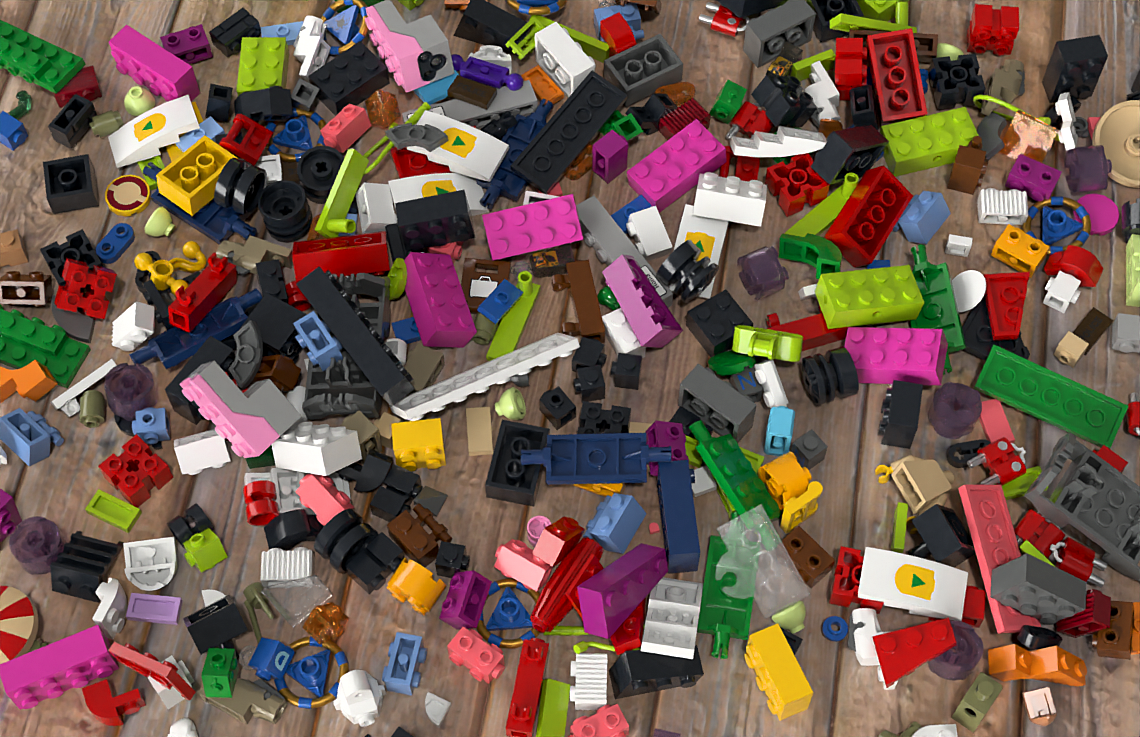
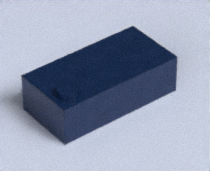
M688 460L658 462L657 491L668 574L696 572L699 566L700 545L691 483H695V474L693 468L689 469Z

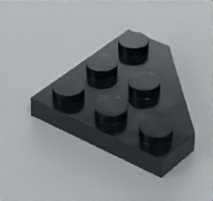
M984 294L962 327L966 348L963 350L986 361L992 346L996 345L1028 360L1030 353L1027 346H1024L1021 331L1017 339L993 340Z

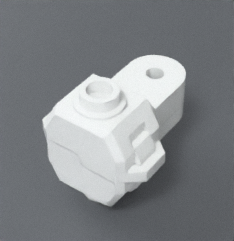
M352 670L341 677L337 699L333 702L336 710H341L343 716L348 718L353 724L359 723L361 727L373 724L375 722L374 718L379 717L383 696L386 694L384 685H378L377 680L366 671Z

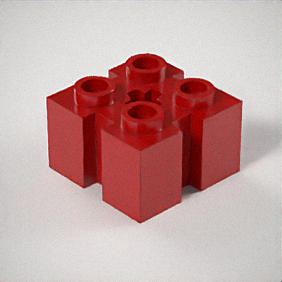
M975 4L972 12V21L969 22L967 29V52L981 54L985 53L986 50H993V54L1011 55L1014 39H1016L1019 31V7L1001 6L1000 9H993L992 5Z
M836 38L835 87L839 92V100H850L851 88L865 86L867 83V47H863V38Z
M809 153L791 157L790 164L785 165L782 161L767 168L765 184L773 196L779 195L778 204L787 217L802 211L805 203L813 206L827 198L830 184L811 168L814 161Z
M66 258L62 273L66 284L65 286L59 285L54 303L59 309L77 312V308L80 307L85 315L105 319L109 300L106 298L105 293L106 291L112 292L117 274L112 269L94 265L93 270H89L85 262ZM89 284L90 290L83 293L80 290L81 287L85 288Z
M136 434L122 446L124 452L117 457L113 453L98 467L104 478L116 490H120L122 496L131 505L138 508L151 497L149 491L153 487L160 490L174 477L169 466L156 453L152 454L150 447Z
M841 546L836 560L835 578L832 584L829 604L849 608L851 602L860 604L859 609L870 608L876 610V614H880L884 602L858 598L860 581L857 579L861 578L864 557L860 556L861 550Z

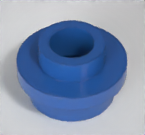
M831 616L824 621L822 632L828 640L841 641L848 633V625L841 617ZM838 625L840 630L834 631L831 626Z

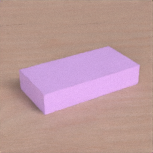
M131 593L126 618L131 621L178 625L183 601L180 597Z

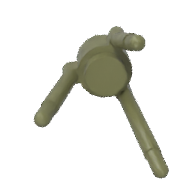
M260 582L252 583L244 589L243 594L247 599L244 604L248 609L256 640L259 644L262 636L254 607L255 609L262 608L269 619H273L274 615L267 605L269 600L286 618L291 619L292 616L271 594L269 589H264Z

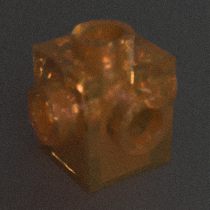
M378 89L365 101L370 123L388 128L401 116L396 96L392 93Z
M329 602L324 605H317L310 612L302 628L319 644H322L331 639L336 640L341 637L345 632L344 626L349 617L342 612L338 605Z

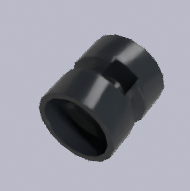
M197 503L185 510L183 517L178 515L167 523L170 531L184 549L183 543L193 535L201 533L208 528L212 531L214 530L212 523ZM194 522L195 526L191 528L189 524Z

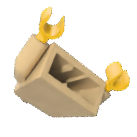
M908 455L890 463L891 466L889 467L885 465L877 466L875 475L880 473L886 474L879 477L878 482L881 484L887 483L891 474L914 514L919 513L920 515L935 504L944 506L947 501V494L951 490V484L954 482L953 473L950 470L942 471L937 461L933 459L924 460ZM908 517L906 525L912 522V520L916 517ZM913 528L910 534H915L918 530Z

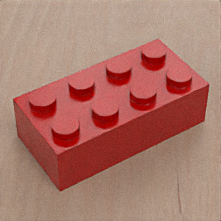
M912 28L868 35L866 40L867 55L880 128L884 125L927 116Z
M884 165L867 170L824 238L834 243L840 249L842 256L854 268L871 264L913 195Z
M386 231L293 243L292 258L296 282L302 280L319 266L324 272L329 270L332 274H336L338 279L340 274L351 277V274L354 273L356 277L358 273L381 275L390 270Z

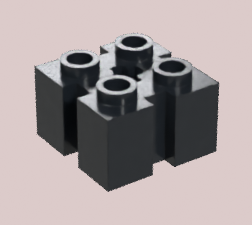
M976 54L958 55L957 60L951 61L950 56L932 58L928 76L931 87L936 88L934 99L937 110L955 108L956 103H962L963 107L975 106L973 102L974 96L984 95L986 88L982 75H977L980 67Z
M766 75L751 93L759 106L766 109L767 112L765 114L774 126H787L789 123L791 127H803L818 109L811 95L802 92L801 82L793 76Z
M83 229L66 236L67 242L61 245L56 241L40 249L58 285L65 286L66 284L62 277L66 258L85 262L89 270H93L94 265L103 267Z
M583 401L580 427H578L577 434L628 433L631 408L612 405L611 410H604L600 403Z

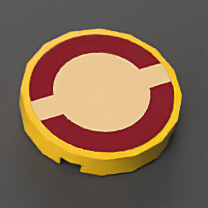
M124 175L114 179L105 191V201L109 209L116 215L124 217L132 216L131 214L136 212L137 214L143 212L151 200L149 185L144 179L135 175Z

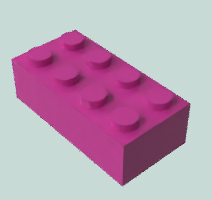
M126 25L109 41L112 50L111 54L115 58L118 71L123 75L127 74L132 77L138 85L143 84L149 88L155 96L160 95L168 102L189 95L192 102L200 94L191 65L130 26Z
M696 119L627 171L628 184L639 196L642 195L652 206H656L660 213L697 185L700 173H712L726 163V148Z
M574 194L482 215L492 261L584 240Z
M410 252L404 260L407 268L405 292L423 346L464 348L477 333L451 256L447 254Z
M848 327L844 347L852 357L859 383L892 384L893 380L922 385L941 386L948 347L943 329Z
M96 625L0 664V677L5 692L20 710L30 709L38 705V702L47 698H57L64 691L71 688L84 687L88 684V681L108 677L113 671L119 669L116 658L108 651L111 647L110 641L100 626Z

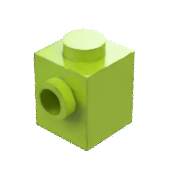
M210 528L193 535L183 543L187 551L184 554L186 561L191 567L195 565L201 573L213 568L217 563L228 557L219 537Z

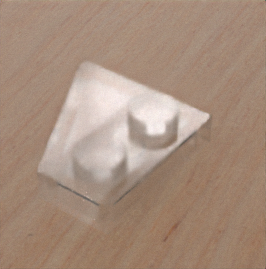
M317 575L267 586L261 590L263 595L293 628L333 596V593Z

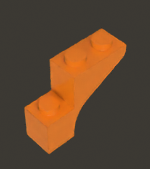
M37 360L16 370H9L0 366L1 403L16 391L23 398L28 397L36 402L58 385L48 368Z
M1016 644L988 650L989 675L1003 682L1016 679H1035L1070 686L1086 685L1085 676L1087 668L1084 660L1058 646L1028 651Z

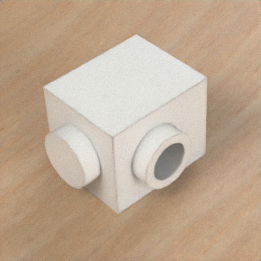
M1059 271L1056 278L1051 277L1045 287V290L1048 292L1043 303L1065 313L1070 302L1076 303L1081 291L1077 290L1081 281L1071 274Z

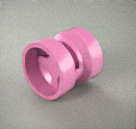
M535 516L527 524V538L533 547L536 546L543 529L551 525L549 519L544 516Z

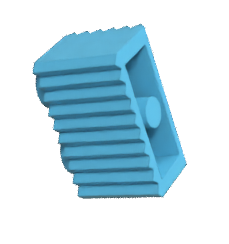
M785 406L771 408L766 429L765 454L781 456L789 452L794 427V410Z

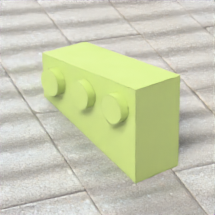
M1132 234L1126 245V305L1140 307V235Z

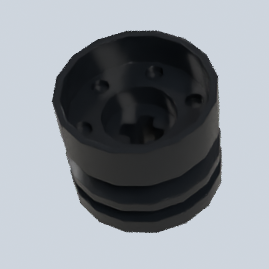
M288 180L276 181L266 186L260 193L258 208L271 237L278 241L290 242L304 237L309 232L313 224L312 212L308 205L305 191L299 184Z
M687 240L677 247L662 263L656 273V276L667 286H671L678 281L674 293L676 295L682 293L681 300L684 303L700 295L710 285L719 270L717 264L712 263L709 265L711 260L708 256L697 261L701 254V249L691 240Z
M842 346L826 351L825 358L820 353L813 355V357L807 356L802 358L801 367L804 384L811 400L816 406L824 404L825 401H834L835 394L840 399L858 394L859 381L852 357L845 347Z

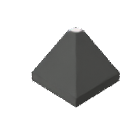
M425 486L414 499V506L420 503L425 509L428 508L433 513V516L437 517L448 495Z

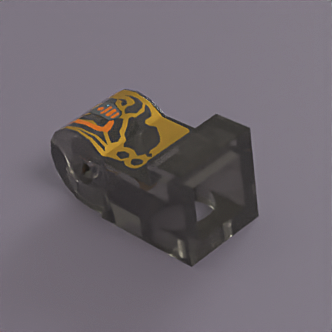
M785 42L780 54L769 66L766 75L791 77L793 63L802 60L803 50Z
M570 243L562 244L559 249L535 252L529 258L533 275L537 278L566 274V263L575 262Z

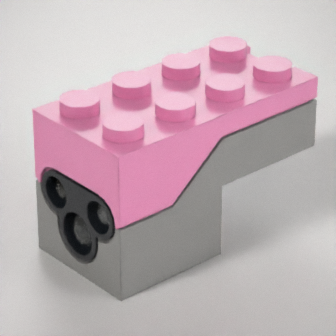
M385 0L375 4L374 7L372 5L366 8L368 17L365 18L368 29L372 30V34H369L370 41L373 47L377 46L380 58L382 60L385 59L389 72H394L393 75L397 85H402L406 93L455 73L448 40L431 14L406 24L391 0Z
M215 361L200 365L180 383L184 396L188 400L196 402L200 407L198 409L200 414L205 419L212 420L216 425V432L233 444L231 448L239 457L260 456L301 417V414L270 379L255 382L242 393Z

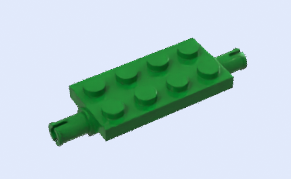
M918 245L919 251L914 246L911 248L915 264L912 273L924 304L917 319L910 320L911 327L943 329L948 343L944 369L947 370V373L952 372L948 353L965 349L966 344L949 267L946 262L939 265L931 264L928 262L926 246Z
M702 420L693 423L689 430L699 443L695 448L748 530L752 529L754 534L757 533L768 552L774 550L781 542L770 527L771 522L778 520L782 516L777 502L771 497L765 488L764 482L758 477L752 468L751 462L745 457L731 434L715 438L711 436Z
M737 512L731 513L730 528L726 535L721 537L711 535L697 627L698 633L715 635L711 655L714 658H718L721 648V659L728 658L730 638L748 640L760 543L750 541L744 535L745 524L741 518L737 522Z

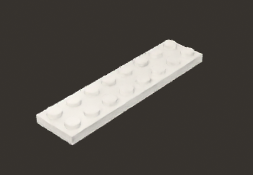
M555 333L402 398L395 405H390L391 411L406 420H419L424 417V413L440 411L446 407L445 404L452 401L461 402L467 399V395L471 393H481L488 390V386L492 384L508 382L513 375L529 373L534 366H544L550 364L553 358L571 355L573 353L572 350L580 347L578 339L562 333Z

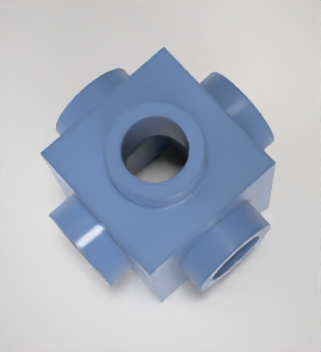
M148 407L136 411V420L132 421L133 434H137L146 444L170 440V418L166 409Z

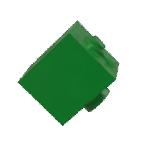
M727 79L718 93L709 114L729 124L737 111L740 110L747 89Z
M209 648L201 674L206 697L232 698L239 672L235 649Z

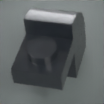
M653 93L643 107H629L625 114L629 115L631 113L644 133L650 135L659 131L660 118H663L664 115L678 107L667 94Z
M370 449L363 466L352 463L336 471V473L344 480H356L355 491H371L384 481L393 457Z
M297 509L282 513L273 518L264 527V532L269 549L291 550L300 541H315L324 526L317 520V515L306 514L305 509Z

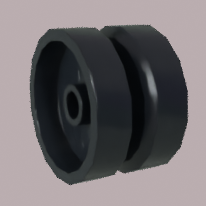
M316 146L308 149L301 155L297 163L299 185L305 191L306 197L317 204L326 203L344 160L343 155L338 150L329 146Z
M237 158L230 159L223 167L216 183L214 192L215 203L228 209L233 207L235 212L249 216L257 208L260 193L266 186V170L255 165L248 167L247 162Z
M346 509L335 515L323 527L315 540L314 549L324 559H330L331 566L339 573L345 574L347 573L346 565L361 551L366 555L370 553L366 546L378 536V532L370 524L363 523L362 517L353 509Z

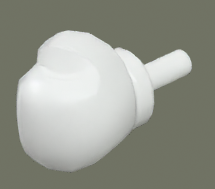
M183 718L171 725L170 734L167 737H198L192 720Z

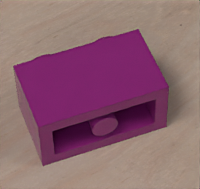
M611 130L593 144L592 171L609 184L627 169L628 142L624 136L618 135L614 130Z

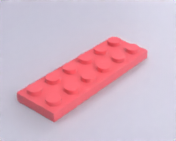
M963 485L959 487L961 501L997 633H1020L1024 625L1041 627L1038 619L1024 615L1021 611L1005 606L990 597L992 570L1021 556L1002 485Z

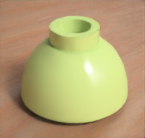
M938 43L936 58L950 56L951 61L957 60L958 55H964L961 49L947 43Z
M134 86L126 94L124 106L129 114L139 116L154 108L155 98L149 90Z
M163 206L158 207L148 220L144 228L145 233L150 236L159 237L166 235L169 237L175 228V225L172 224L170 213Z
M511 387L501 395L500 400L495 403V409L499 416L504 415L512 420L524 419L526 406L523 396L517 388Z
M797 600L789 603L772 614V620L776 624L778 623L781 628L790 630L792 634L805 627L803 622L806 617V609L803 601Z

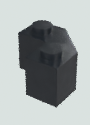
M271 86L266 89L243 92L234 100L235 116L243 114L259 124L263 121L285 122L293 115L291 90L283 89L282 86Z

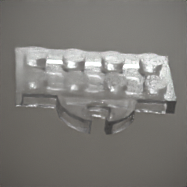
M762 504L716 528L728 551L719 558L716 564L715 579L716 581L721 580L726 572L734 573L737 579L735 585L731 587L724 586L721 589L725 594L732 598L740 599L753 596L764 619L810 595Z

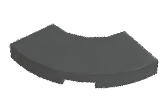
M993 111L989 116L986 115L977 129L979 137L982 138L981 150L986 151L985 159L990 160L1005 147L1000 139V135L1007 122L1005 118Z
M407 123L385 131L388 139L398 150L405 147L418 146L432 152L449 141L448 136L443 131L428 124L423 126Z
M52 295L51 308L57 324L71 338L91 343L95 326L94 319L85 317L78 310L77 312L57 308L54 303L56 295Z
M252 320L233 335L237 343V354L233 364L228 369L240 388L244 389L256 376L263 354L261 333L256 322Z

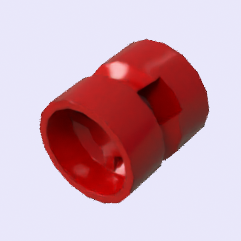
M260 480L244 486V501L247 505L246 516L247 522L250 525H267L273 518L279 515L275 483Z

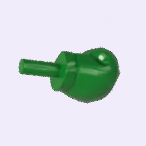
M608 285L604 286L597 295L598 302L606 305L612 311L621 308L611 288Z

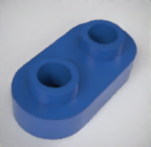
M126 223L117 224L96 247V254L102 263L111 264L116 262L134 242L135 234L132 227Z

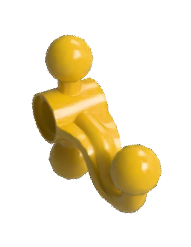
M188 241L182 248L183 254L186 258L197 259L196 263L183 258H173L170 261L157 260L153 263L152 257L149 254L139 253L134 259V264L137 269L141 271L148 270L151 273L150 280L152 279L157 290H166L171 287V293L176 296L175 292L181 286H184L186 289L189 285L185 280L174 279L172 277L173 272L177 270L190 273L200 271L206 266L207 259L201 252L200 245L197 242Z

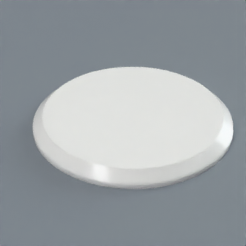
M968 270L960 273L952 280L959 313L971 310L983 298L986 291V280L980 272Z

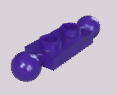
M451 55L454 70L460 71L461 77L499 89L505 83L512 91H517L523 86L522 76L517 73L510 74L509 68L471 56L465 62L460 55Z

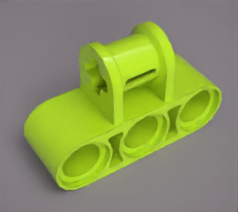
M736 325L732 350L748 354L750 357L755 355L767 357L769 360L779 359L798 362L801 358L803 336L752 326Z

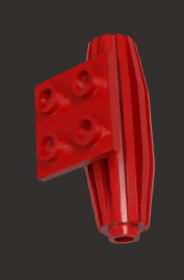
M588 537L582 538L560 562L541 591L530 616L534 629L541 633L551 632L573 608L582 618L577 586L604 569L600 563L604 550L598 542Z

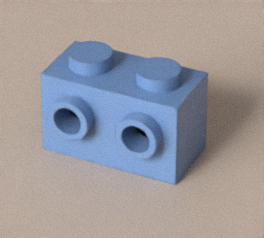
M314 311L293 323L298 332L295 338L302 349L307 346L310 352L306 354L314 366L318 364L322 371H325L330 366L331 358H335L336 362L343 360L340 352L343 349L341 343L336 336L333 338L330 336V328L324 320L320 321Z
M396 633L395 641L391 642L389 647V664L384 667L382 681L385 682L387 691L412 696L414 687H419L421 672H418L420 663H425L427 648H424L421 636Z

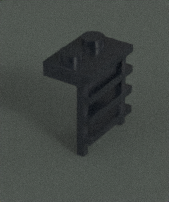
M197 271L182 280H185L190 285L200 275V272ZM152 279L143 283L146 290L143 296L148 305L155 307V319L158 324L163 323L166 331L175 327L169 323L168 307L173 303L168 292H171V287L166 290H157Z
M77 531L70 536V542L65 543L63 552L58 553L56 562L50 564L52 591L100 603L101 600L97 596L96 590L103 582L104 575L124 547V542L119 541L115 544L83 536L81 531Z

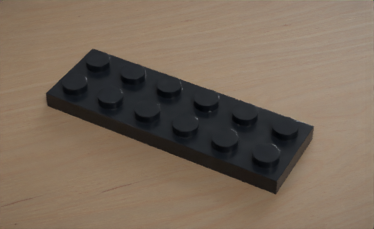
M592 70L512 163L510 170L542 193L548 194L623 105L628 95Z

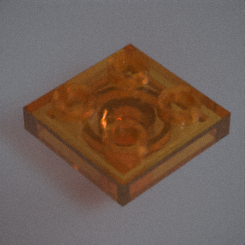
M1018 110L1002 140L1005 147L999 152L1017 160L1019 154L1043 163L1059 130Z

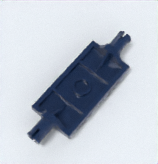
M542 99L534 113L526 117L520 114L516 115L517 124L508 128L507 133L501 140L508 144L510 148L490 182L477 179V185L487 189L479 201L483 207L489 204L487 208L492 209L499 195L516 202L520 198L528 182L510 170V167L547 124L546 118L554 107L552 102L548 101L545 105L546 99Z
M149 162L148 166L151 169L145 166L143 174L157 182L156 175L162 169ZM158 187L151 195L154 203L161 207L163 206L168 212L218 244H221L223 240H227L234 232L248 240L249 235L255 237L257 233L255 227L244 222L248 216L235 212L233 207L228 209L217 205L214 198L191 216L159 193Z
M257 288L239 298L237 296L231 297L215 305L190 333L173 327L148 340V345L130 353L129 356L136 367L154 357L156 359L159 358L165 369L176 366L181 361L193 356L210 336L221 342L223 339L239 331L248 318L245 310L259 303L263 297Z
M646 433L547 435V446L543 447V449H521V465L544 464V467H546L547 485L647 483V465H649V462H672L671 446L649 447L647 445Z

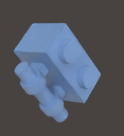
M626 3L624 7L615 5L594 9V28L598 40L605 42L600 35V21L620 12L630 26L635 41L636 39L644 38L643 29L641 30V17L636 3Z
M923 191L920 195H914L892 231L897 232L902 227L908 242L927 244L951 214L942 193Z
M18 408L0 417V440L29 467L50 456V443L53 442L56 446H60L64 442L60 432L55 427H50L46 423V419L34 411H29L26 414L21 408Z
M614 493L612 497L607 495L604 501L599 503L596 508L597 513L593 520H589L587 523V530L583 537L595 538L604 550L624 554L647 513L633 496Z

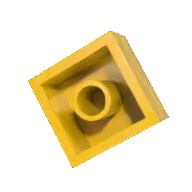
M440 418L391 423L396 465L411 472L419 468L437 469L441 466H446Z

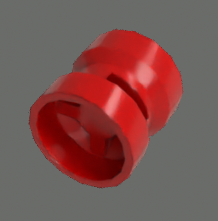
M292 281L285 285L287 297L289 298L288 304L302 312L308 310L311 307V303L296 285L298 282Z

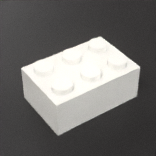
M557 22L535 33L536 62L569 98L592 70L595 72L596 64L594 60L583 52L580 44L574 42L568 31Z
M711 172L700 173L692 215L761 227L766 203L767 185L758 180L747 182L735 176L724 178L718 177L717 174Z
M303 422L298 424L296 429L286 430L271 444L276 468L327 476L362 459L357 431L348 430L343 426L334 428L329 427L328 424L313 425L312 422Z

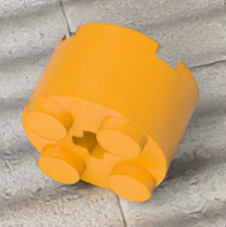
M791 451L758 469L759 478L766 483L769 489L767 491L777 502L780 510L785 508L784 505L789 499L794 496L798 498L807 491L809 481L812 480L809 470L806 467L802 468L796 456Z
M404 558L388 581L386 588L396 600L401 603L407 600L413 605V610L425 616L427 612H430L446 588V584L440 578L435 582L431 571L413 560L408 561Z

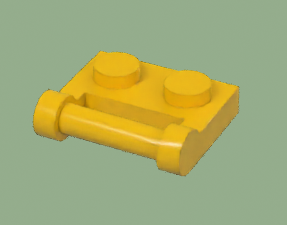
M817 481L811 482L804 494L798 498L794 496L785 503L780 528L785 534L816 513L818 508L817 499L823 490L821 483Z

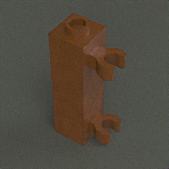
M589 259L574 260L566 263V275H553L552 287L553 291L569 288L576 323H563L562 333L572 337L580 336V341L582 337L588 339L594 338L601 343H605V328Z

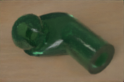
M25 90L16 94V98L19 100L18 106L8 112L9 115L17 120L31 110L32 98Z

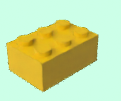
M204 135L156 175L159 193L193 216L214 198L216 183L223 167L230 159L237 157Z
M777 623L751 634L744 657L750 669L754 668L757 674L756 682L759 689L765 691L769 698L767 704L773 715L777 714L781 721L808 709L813 691L779 624Z

